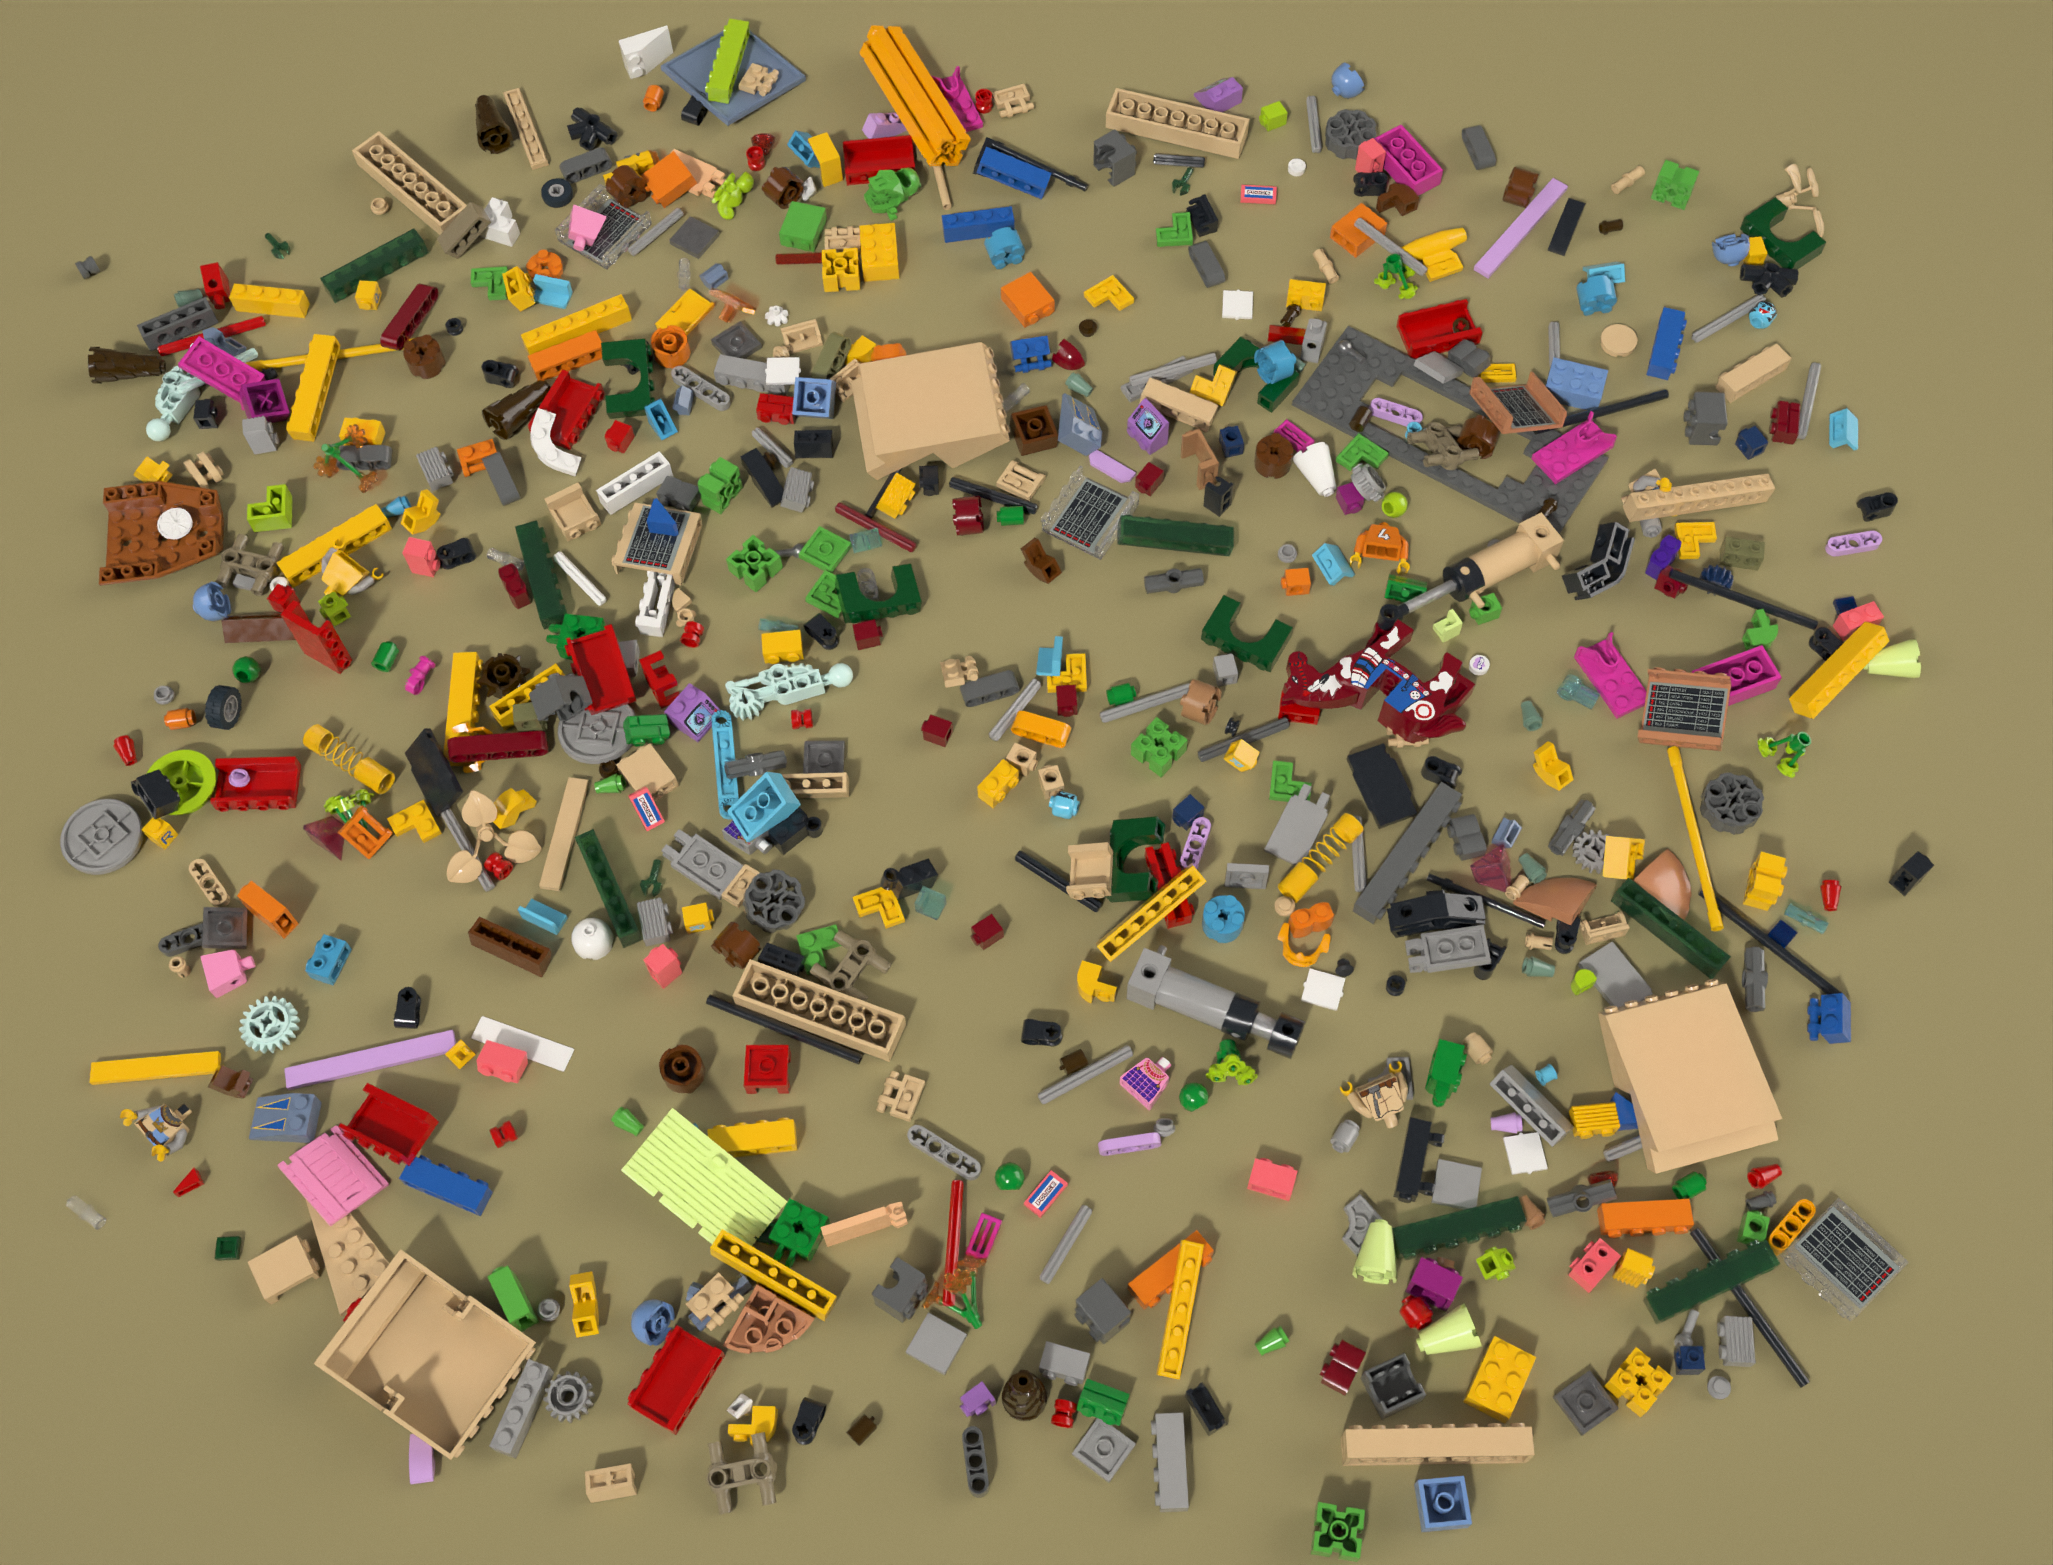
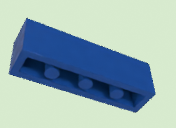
M989 147L985 148L977 173L1039 199H1042L1052 174Z
M1012 206L942 215L945 243L992 237V232L1004 227H1011L1012 230L1015 229Z
M1666 307L1663 308L1650 356L1647 376L1668 380L1670 374L1675 373L1677 363L1674 360L1678 359L1680 348L1677 347L1682 343L1684 334H1681V331L1685 330L1687 320H1684L1685 312Z
M422 1155L419 1158L415 1157L410 1166H405L399 1177L405 1185L478 1216L482 1215L493 1194L488 1187V1183L477 1179L475 1182L469 1179V1175L458 1171L457 1174L451 1172V1168L442 1163H439L438 1166L432 1164V1160Z

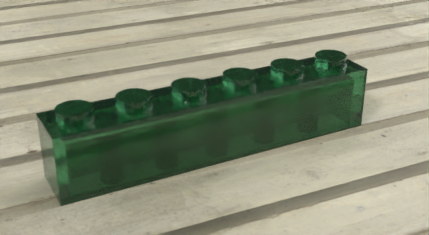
M413 228L321 277L320 280L334 303H337L357 291L359 280L378 281L429 252L424 240Z
M1121 515L1117 525V545L1230 556L1234 547V527Z
M537 520L515 526L543 629H548L550 624L562 625L564 615L568 613L565 604L561 605L560 600H563L561 589L556 587V584H559L557 574L552 573V569L555 566L552 557L548 558V553L551 552L548 542L544 543L543 538H546L544 527H539Z
M594 829L576 836L575 840L623 948L643 940Z
M1630 878L1614 894L1611 900L1612 903L1710 979H1714L1730 959V955Z
M1516 1196L1392 1228L1397 1259L1411 1260L1420 1253L1425 1252V1255L1436 1253L1439 1248L1446 1247L1448 1250L1458 1247L1459 1243H1476L1482 1237L1496 1238L1505 1231H1509V1233L1519 1232L1527 1222L1519 1197Z
M1758 1239L1746 1245L1747 1249L1741 1252L1739 1249H1735L1726 1254L1727 1258L1719 1261L1718 1258L1708 1262L1706 1264L1707 1268L1701 1271L1699 1268H1695L1687 1272L1686 1275L1688 1277L1679 1280L1676 1277L1668 1281L1665 1288L1659 1289V1287H1655L1647 1291L1646 1294L1648 1296L1643 1301L1656 1325L1776 1269L1780 1262L1767 1240L1759 1242Z

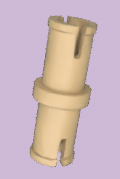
M1637 166L1631 172L1625 173L1620 180L1611 185L1612 191L1615 194H1619L1626 187H1631L1636 180L1645 175V170L1643 167Z
M1323 249L1316 250L1313 253V257L1319 264V270L1325 274L1329 284L1338 281L1339 276L1332 267V261L1328 260Z

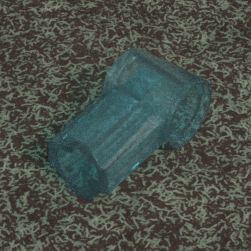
M1571 674L1565 677L1557 690V694L1562 699L1567 701L1574 700L1591 710L1600 697L1598 692L1586 687L1577 676Z

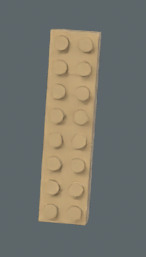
M1116 88L1106 112V128L1239 159L1248 135L1249 119Z
M380 131L352 150L359 167L439 235L467 206Z
M751 959L732 995L736 1005L890 1062L906 1026L903 1015Z
M1491 1423L1487 1427H1478V1424H1465L1464 1428H1455V1424H1443L1441 1428H1432L1430 1424L1418 1425V1428H1409V1425H1396L1395 1429H1386L1385 1425H1374L1372 1429H1363L1361 1425L1349 1426V1429H1345L1341 1436L1342 1465L1527 1463L1535 1455L1532 1427H1525L1524 1423L1510 1424L1511 1427H1502L1500 1423Z

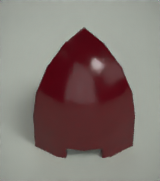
M1063 339L1058 344L1060 349L1057 354L1053 353L1052 361L1066 370H1078L1084 367L1085 362L1080 352L1070 342Z

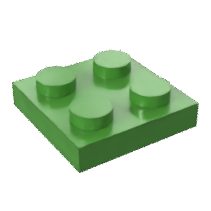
M819 526L798 555L800 559L823 571L826 570L832 573L852 545L851 542Z

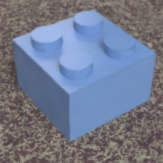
M795 377L792 414L798 417L833 419L836 382L827 379Z
M1464 1476L1417 1480L1414 1487L1421 1532L1463 1529L1472 1525Z

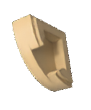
M679 588L676 589L672 596V605L676 613L692 603L691 599Z

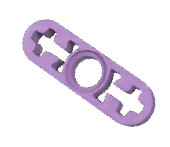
M1381 398L1373 399L1369 406L1373 416L1406 427L1411 422L1420 424L1423 419L1421 412ZM1395 410L1399 412L1400 415L1396 416L1391 411Z
M1876 531L1836 536L1828 540L1825 550L1830 556L1834 557L1872 551L1879 547L1882 542V536ZM1854 540L1859 546L1853 547L1849 544V541Z
M1205 817L1196 818L1192 824L1180 859L1182 870L1187 867L1186 862L1189 860L1190 854L1193 855V866L1196 869L1198 868L1211 829V823ZM1203 824L1205 826L1202 829L1201 836L1197 835L1199 827ZM1192 841H1199L1201 847L1193 849L1190 847V843Z
M1159 1133L1113 1138L1098 1143L1099 1153L1102 1156L1154 1149L1162 1145Z

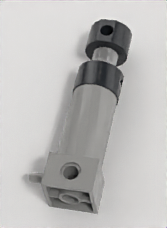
M1163 945L1159 946L1157 952L1146 948L1143 949L1127 985L1128 1000L1154 1010L1156 1004L1243 1041L1247 1039L1249 1034H1256V1036L1263 1037V1039L1265 1038L1269 1041L1267 1050L1289 1059L1292 1058L1302 1035L1305 1021L1281 1012L1278 1019L1271 1018L1259 1012L1261 1002L1171 967V958L1164 956L1167 948Z

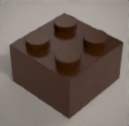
M1047 405L1011 413L1009 426L1021 456L1056 448L1058 433Z

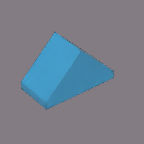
M661 398L644 407L649 424L661 440L678 432Z

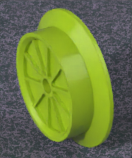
M193 750L170 752L154 762L147 771V773L159 769L163 776L166 775L173 791H177L180 796L178 811L168 815H185L199 810L210 799L216 784V771L212 762L202 753Z

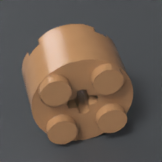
M1193 679L1189 685L1187 695L1184 694L1180 701V705L1183 706L1181 716L1203 725L1209 724L1217 712L1218 707L1215 705L1216 700L1220 701L1221 689Z

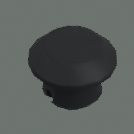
M273 367L267 370L262 369L261 373L265 375V380H273L278 377Z
M1343 958L1337 962L1338 967L1335 970L1337 975L1346 977L1353 973L1354 967L1350 965L1348 959Z

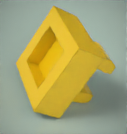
M461 1039L445 1053L458 1069H461L476 1055Z

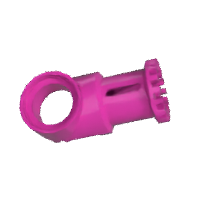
M420 656V661L417 665L409 670L412 675L407 679L408 682H406L407 685L404 688L413 695H418L422 691L424 680L426 679L425 676L430 669L436 666L426 656Z

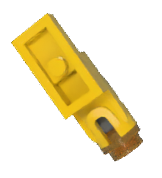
M646 150L625 156L624 159L616 161L617 168L622 165H628L641 174L649 170L660 160L656 150ZM612 172L603 175L605 185L607 179H611L613 176Z

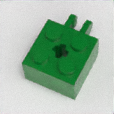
M565 614L562 625L550 624L548 629L550 632L560 635H547L546 641L557 644L556 648L560 657L573 660L572 656L568 657L564 645L568 644L566 638L570 637L571 640L600 632L605 630L604 626L606 625L604 619L600 617Z
M1439 1039L1436 1045L1425 1086L1427 1092L1433 1094L1432 1103L1435 1107L1444 1106L1447 1098H1450L1452 1092L1456 1093L1462 1078L1461 1070L1467 1054L1463 1053L1464 1045Z
M789 1198L769 1235L770 1242L779 1246L773 1259L779 1262L785 1250L791 1253L785 1262L786 1267L791 1268L797 1256L810 1262L823 1239L821 1227L831 1224L829 1217ZM802 1227L804 1229L803 1232L799 1231V1233H796L798 1228Z

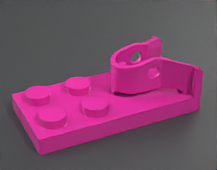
M956 66L952 76L943 79L931 75L966 132L982 128L983 122L960 77V67Z
M201 337L196 339L178 363L179 368L238 401L243 411L244 407L239 393L241 385L265 381L263 373Z
M1590 411L1585 422L1532 454L1531 459L1555 484L1614 447L1617 436L1604 433L1592 421L1594 416L1592 411Z
M1610 632L1605 640L1588 648L1578 647L1574 658L1616 719L1645 706L1647 692L1613 645L1612 637L1614 633Z

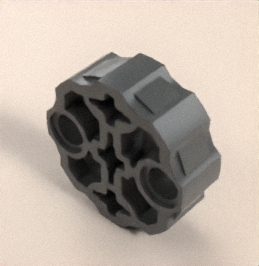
M1344 109L1338 111L1335 116L1330 117L1327 121L1325 145L1338 158L1357 160L1359 145L1364 141L1376 138V123L1373 118L1368 117L1361 110L1351 111Z
M1720 774L1715 780H1710L1701 795V815L1709 821L1713 829L1719 832H1730L1733 835L1741 834L1749 827H1753L1763 812V793L1754 785L1753 780L1745 775ZM1735 799V802L1733 803L1731 808H1729L1728 806L1730 805L1732 800Z
M773 869L771 872L759 873L752 879L744 893L742 905L745 907L746 918L752 925H757L764 932L775 933L778 930H787L795 924L804 908L805 897L801 891V884L795 877H790L782 870ZM756 882H764L766 888L759 889L756 886ZM779 882H781V884H780V890H778L777 892H775V890H777V889L779 888V885H778ZM787 887H788V888L793 887L794 890H793V892H792L791 890H790V891H787L786 888H787ZM779 898L777 903L774 902L772 904H769L771 899L775 900ZM772 910V912L769 913V920H766L767 913ZM754 911H761V915L755 916ZM787 913L791 916L792 920L784 921L781 915Z

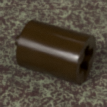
M1365 406L1358 407L1349 423L1350 428L1356 432H1362L1372 416L1371 410Z
M1081 1049L1059 1059L1061 1064L1059 1069L1060 1071L1064 1070L1066 1075L1088 1065L1087 1058Z
M863 1414L846 1432L847 1435L860 1446L877 1429V1426L873 1423L875 1418L872 1416L869 1419Z

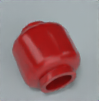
M1410 1295L1402 1301L1403 1306L1399 1312L1409 1328L1421 1330L1432 1322L1433 1311L1424 1297Z

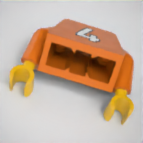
M1382 522L1379 525L1372 524L1369 530L1364 531L1357 537L1353 551L1355 555L1350 558V567L1353 561H1358V569L1361 567L1360 555L1362 554V557L1399 561L1400 559L1396 571L1399 574L1400 567H1404L1406 570L1405 574H1407L1410 568L1406 562L1408 559V542L1399 534L1397 527H1391L1386 522Z

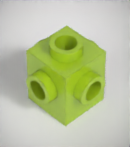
M335 591L325 595L318 601L321 609H319L320 614L324 619L328 618L334 627L351 617L346 608L349 606L343 596L338 597Z
M1496 1246L1484 1251V1255L1475 1259L1485 1280L1497 1278L1498 1281H1501L1510 1276V1271L1516 1269L1513 1257L1506 1248L1497 1249Z

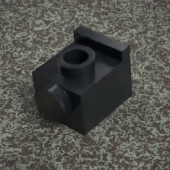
M211 399L196 400L193 419L199 429L218 428L215 420L218 417L217 407H214V401Z
M938 465L919 466L920 488H923V494L926 496L939 495Z

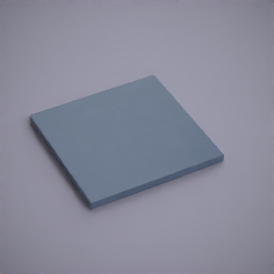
M750 30L729 104L708 101V93L705 92L706 83L709 82V73L713 71V60L717 59L716 52L717 48H720V38L724 36L723 31L661 65V71L691 96L693 95L697 101H700L705 108L727 126L806 81V76ZM752 63L768 68V73L774 69L779 72L776 83L772 84L771 91L765 96H761L759 91L753 95L739 90V83Z

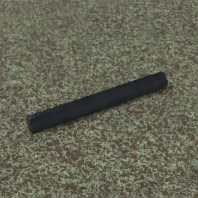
M952 477L949 483L950 488L980 496L1006 506H1023V511L1030 514H1036L1038 504L956 477Z
M1019 851L1016 854L1015 861L1068 894L1066 886H1070V881L1025 852ZM1094 897L1077 900L1094 912H1098L1102 907V902Z

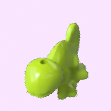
M732 172L715 192V197L711 202L715 204L719 201L717 208L722 218L731 220L734 217L732 207L739 206L743 198L742 193H749L753 188L754 179L750 173L744 172L734 183L735 174Z

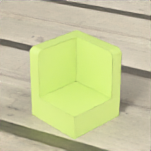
M1451 609L1448 611L1447 618L1433 624V630L1444 643L1460 634L1463 622L1455 611Z

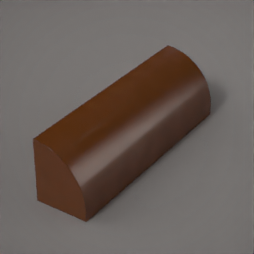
M280 614L227 616L221 620L225 643L296 640Z
M480 916L468 931L472 946L541 978L549 966L551 949Z

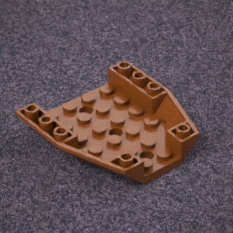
M162 481L104 488L103 504L109 514L106 567H101L99 571L100 586L158 579L216 556L223 550L224 517L217 490ZM172 508L186 510L193 520L189 533L179 539L161 541L163 536L157 528L159 517L165 511ZM202 532H208L204 537H199ZM126 541H132L128 546H123Z

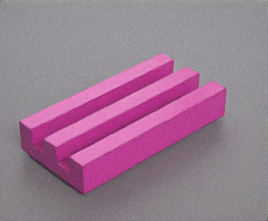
M1287 419L1274 430V433H1279L1282 437L1286 438L1297 452L1302 451L1304 453L1305 450L1307 451L1306 447L1315 442L1314 439Z
M981 1213L965 1254L986 1262L1001 1227L1002 1220ZM986 1219L988 1222L976 1252L972 1251L983 1222ZM994 1222L996 1224L989 1239V1242L987 1244V1247L984 1251V1254H980L985 1243V1240L987 1238V1235L992 1226V1223Z

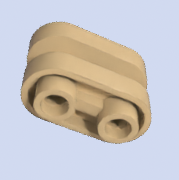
M202 451L196 456L199 460L195 463L190 459L183 462L200 488H209L207 482L211 479L215 483L223 480L221 477L224 475L218 465L214 466L212 464L215 461L209 453L205 454ZM202 467L208 472L203 476L198 470Z

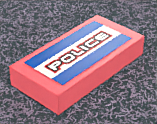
M1241 185L1240 203L1276 205L1277 187Z
M646 786L628 795L646 831L665 822Z
M1051 1170L1026 1199L1024 1206L1041 1218L1065 1190L1068 1183Z

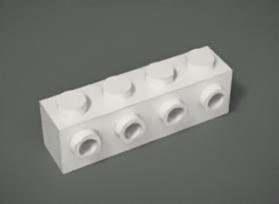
M660 451L597 489L600 503L612 515L662 484L667 476L673 477L670 463Z

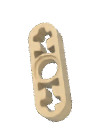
M203 859L192 861L189 865V872L214 907L225 908L228 906L230 896L210 866ZM201 866L205 873L203 876L198 872L197 868ZM210 879L215 880L212 887H204L206 881ZM215 892L219 893L222 898L221 901H218L214 895Z

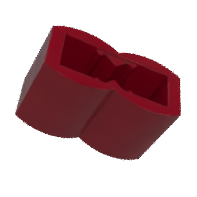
M510 563L499 568V577L505 590L508 592L512 604L517 609L531 604V597L516 566Z
M1341 1340L1339 1345L1334 1344L1329 1354L1333 1357L1330 1365L1325 1363L1319 1375L1323 1377L1322 1384L1345 1396L1366 1352Z

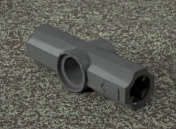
M1201 568L1184 571L1170 569L1165 574L1145 576L1144 584L1147 594L1163 591L1177 593L1182 588L1204 585V578Z
M783 750L764 754L752 753L746 755L745 758L725 761L724 769L728 779L747 775L759 776L765 774L766 771L785 768L787 759Z
M1581 799L1571 814L1565 817L1558 829L1559 831L1548 845L1551 852L1563 856L1572 842L1576 841L1577 837L1581 835L1586 826L1585 824L1596 809L1591 802Z
M1760 947L1746 948L1744 950L1745 969L1742 974V987L1745 988V1009L1749 1010V1012L1764 1011L1766 1006L1765 989L1768 983V973L1765 971L1764 950Z
M1609 1179L1589 1186L1576 1185L1569 1192L1547 1198V1203L1554 1218L1574 1211L1587 1212L1594 1205L1618 1198L1613 1183ZM1581 1196L1587 1197L1584 1200H1578Z

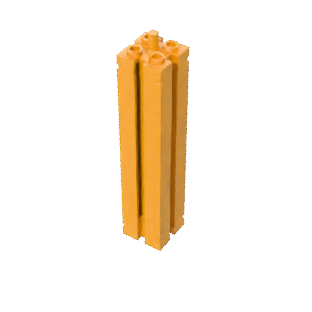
M871 25L867 34L868 40L863 43L860 55L864 58L866 65L911 135L919 151L926 158L927 164L929 166H941L942 162H944L946 166H958L963 157L961 150H966L971 138L966 134V130L906 35L902 33L901 27L888 26L885 29L883 26Z

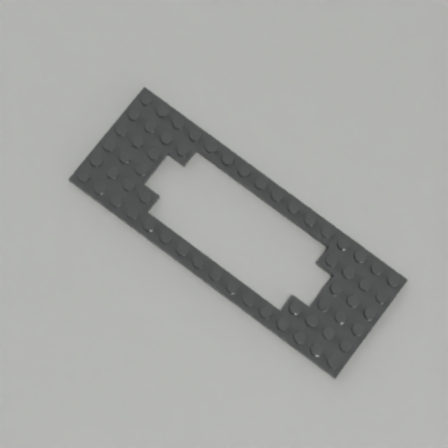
M1347 326L1292 401V406L1354 438L1358 433L1387 451L1389 453L1388 456L1517 523L1535 516L1544 505L1543 502L1548 498H1553L1558 503L1557 510L1552 512L1547 520L1559 534L1609 458L1601 455L1557 484L1536 465L1524 484L1506 476L1499 488L1495 489L1457 468L1455 470H1446L1440 465L1425 467L1423 463L1424 456L1430 454L1370 423H1367L1362 432L1352 430L1349 423L1358 407L1365 406L1369 408V405L1361 402V400L1376 379L1393 387L1401 375L1485 416L1489 420L1490 418L1469 394L1470 387L1454 379L1446 383L1439 382L1413 366L1415 359L1350 326ZM1343 340L1349 341L1352 349L1366 358L1365 362L1360 364L1348 354H1340L1337 350L1339 342ZM1555 430L1537 435L1533 431L1517 433L1531 440L1523 453L1530 458L1532 454L1563 435Z

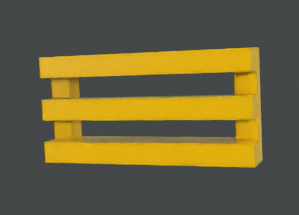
M1490 364L1484 370L1487 372H1482L1478 375L1485 383L1516 382L1517 379L1515 364Z

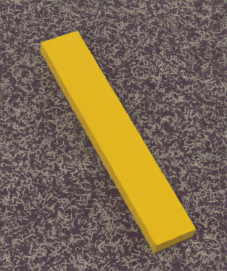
M213 1051L92 1062L89 1083L98 1085L214 1074L216 1068L220 1066L221 1053Z
M1181 1240L1156 1375L1180 1380L1204 1244Z

